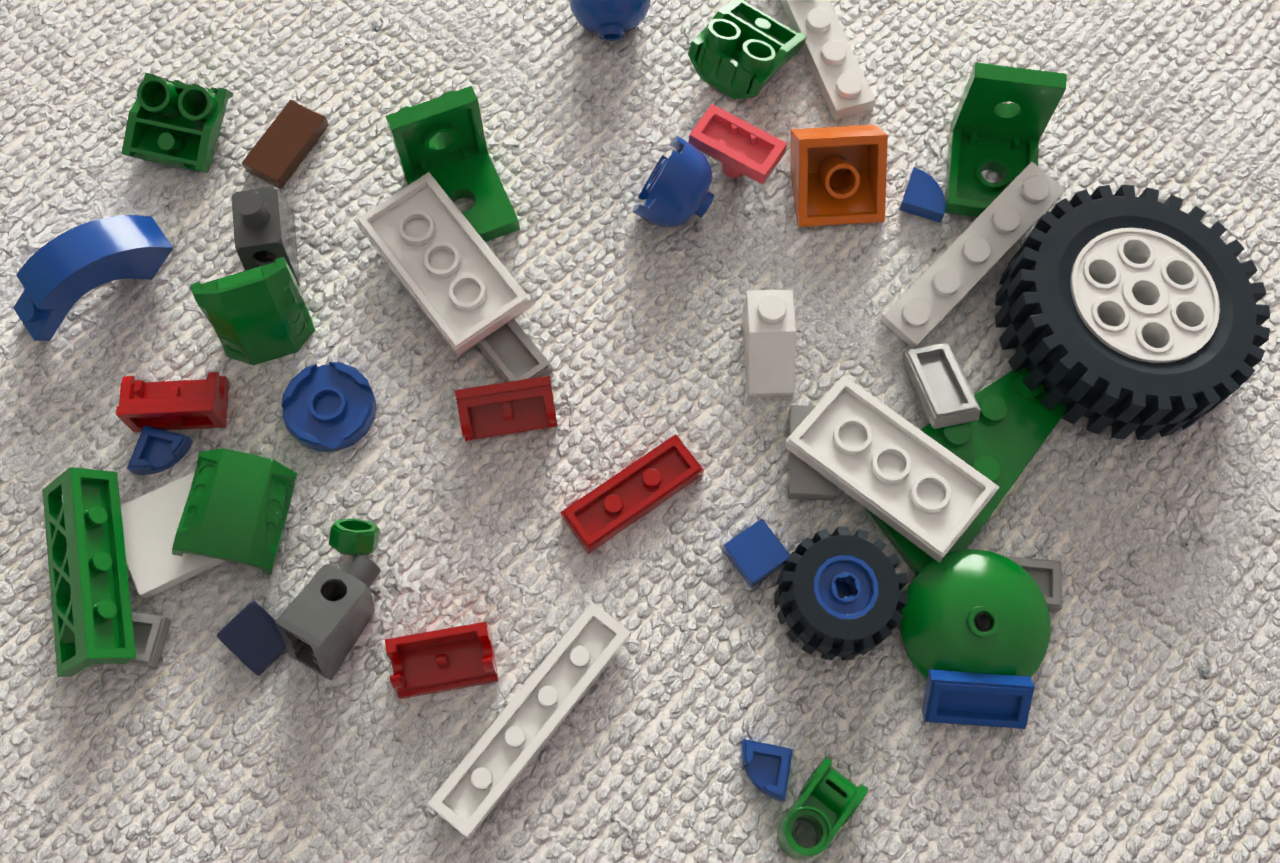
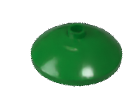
M977 549L950 552L940 563L933 560L924 566L915 575L905 591V594H908L907 605L900 611L904 616L899 623L902 644L911 663L926 680L929 669L1032 677L1046 655L1051 633L1050 615L1046 600L1034 579L1021 566L1007 557L991 551ZM979 612L986 614L990 620V626L985 632L978 630L974 624V618Z

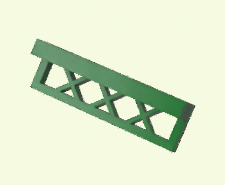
M69 467L42 489L57 677H73L92 664H127L136 658L117 472Z

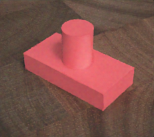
M714 104L710 105L689 134V143L699 151L720 161L725 175L732 178L746 175L764 185L784 156L787 143Z

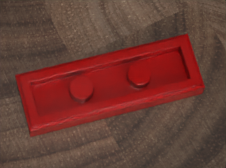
M675 434L561 511V517L589 554L703 476L704 469Z

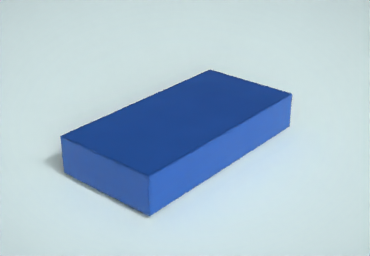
M929 669L922 706L924 722L1026 729L1035 686L1029 676Z

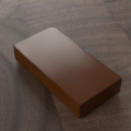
M290 99L243 160L242 165L245 171L282 189L329 126L326 117Z

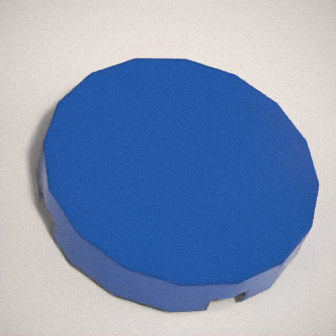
M329 362L330 365H321L319 367L315 364L304 368L291 379L282 395L281 406L287 430L302 446L317 452H337L353 446L367 434L375 419L376 399L369 381L356 368L342 362Z

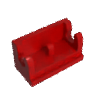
M209 372L207 379L161 382H144L143 380H135L134 376H124L121 382L119 406L116 409V416L133 432H141L143 426L166 431L226 428L229 380L226 376H219V372Z
M550 375L455 390L460 425L465 441L557 427Z
M487 622L385 639L386 654L391 659L393 675H390V681L393 689L398 693L399 699L499 682L493 638Z

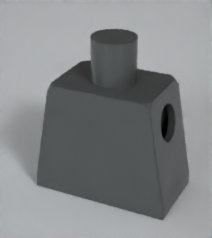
M267 187L232 194L235 248L245 271L273 263L275 259L284 257L298 286H300L294 213L280 190L276 187ZM263 251L272 252L276 257L268 261Z
M356 555L345 571L332 564L323 565L275 622L289 656L329 680L333 679L374 614L375 608L370 586L381 570L372 560L362 555Z

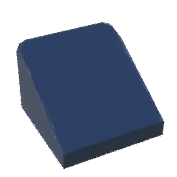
M256 601L250 602L217 634V638L258 677L286 650L275 624L276 620Z

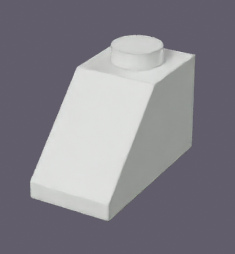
M793 290L747 291L742 314L748 397L793 396L796 355V322Z

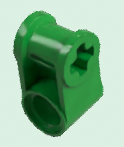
M825 756L800 790V796L778 827L777 840L781 850L794 860H807L823 852L839 829L853 815L869 789L863 784L858 786L853 784L832 767V760ZM805 820L814 827L816 841L812 848H804L795 842L792 836L794 821Z

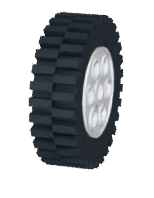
M1110 185L1098 186L1091 196L1087 189L1075 193L1070 201L1064 198L1056 203L1051 212L1047 211L1037 222L1002 274L999 282L1002 287L997 292L995 305L1002 307L995 315L996 328H1007L999 338L1002 350L1016 349V352L1008 361L1014 372L1023 368L1031 371L1023 381L1031 392L1041 384L1044 386V390L1048 394L1040 403L1051 411L1058 402L1067 407L1062 419L1074 425L1082 416L1087 417L1089 421L1086 431L1098 435L1107 426L1112 425L1111 438L1125 439L1135 431L1137 440H1148L1158 432L1161 437L1174 434L1181 427L1184 430L1193 425L1239 389L1255 372L1253 367L1262 360L1266 351L1259 347L1269 340L1270 328L1261 325L1270 318L1269 305L1256 304L1267 294L1264 283L1249 282V279L1258 270L1252 260L1243 263L1239 262L1237 256L1244 250V247L1237 239L1226 245L1220 237L1227 229L1220 222L1217 221L1211 228H1208L1200 222L1206 214L1205 211L1195 206L1188 214L1180 210L1184 199L1172 194L1165 203L1159 202V190L1146 187L1139 197H1135L1134 185H1121L1114 195Z

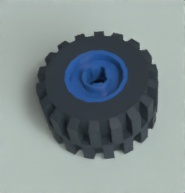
M837 527L832 534H829L827 528L817 531L812 539L807 537L799 543L779 573L776 582L778 589L774 593V604H779L780 606L777 617L780 625L787 623L790 630L786 635L792 642L798 638L805 644L802 648L805 652L812 654L815 650L822 653L821 659L833 660L836 656H842V661L853 659L858 654L864 655L874 649L891 635V631L901 622L904 615L900 611L907 605L908 594L901 593V589L907 584L905 573L896 574L895 568L901 562L895 553L887 557L882 552L887 544L879 538L874 544L866 540L869 532L858 529L854 535H848V527Z

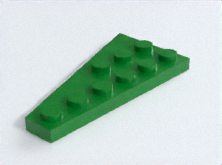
M1026 368L1017 372L1010 371L974 395L981 409L979 420L933 429L930 423L920 429L999 486L996 494L948 553L968 548L1067 410V407L1059 402L1051 411L1040 403L1048 393L1044 390L1042 384L1032 392L1026 387L1023 381L1031 373ZM865 508L915 575L924 566L935 560Z

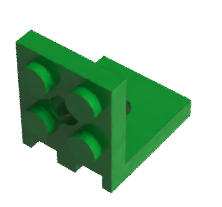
M975 62L950 124L945 213L979 217L1031 162L1038 166L1039 140L1066 90L1067 74ZM985 170L994 171L1002 179V182H988L982 177L981 172Z
M472 86L458 91L446 92L438 98L415 106H405L397 112L385 116L407 185L429 172L453 203L461 198L473 200L475 202L473 207L461 213L485 242L520 230L519 220L487 151L479 103Z

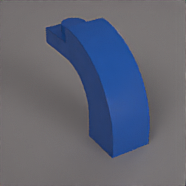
M118 215L81 224L49 241L21 267L16 276L25 289L13 308L34 341H50L72 306L83 295L102 284L114 280H152L173 250V247L151 216Z

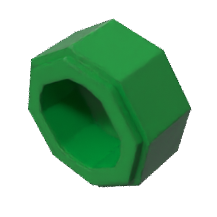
M355 518L339 519L330 528L329 545L340 554L350 556L369 555L378 548L380 529L372 522Z

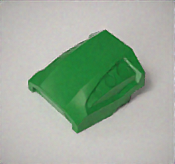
M732 0L721 8L706 28L692 40L688 56L700 79L734 100L757 97L766 82L799 52L807 38V35L802 32H795L745 2L746 0Z
M145 72L144 80L140 83L137 90V99L129 111L121 154L155 163L208 173L213 162L216 142L220 134L228 99L233 97V92L219 87L218 89L213 87L211 89L203 88L194 83L188 85L175 79L170 81Z
M284 257L275 259L273 263L203 284L200 282L190 284L199 308L213 326L223 345L225 354L229 358L254 366L298 352L315 331L311 314Z
M222 448L199 452L191 489L175 535L172 555L183 556V553H190L254 566L262 569V573L272 575L296 485L297 473L274 459Z

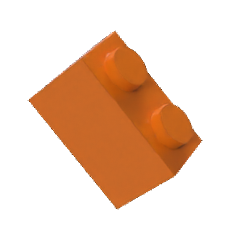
M877 125L791 129L790 173L798 227L885 222L888 134Z

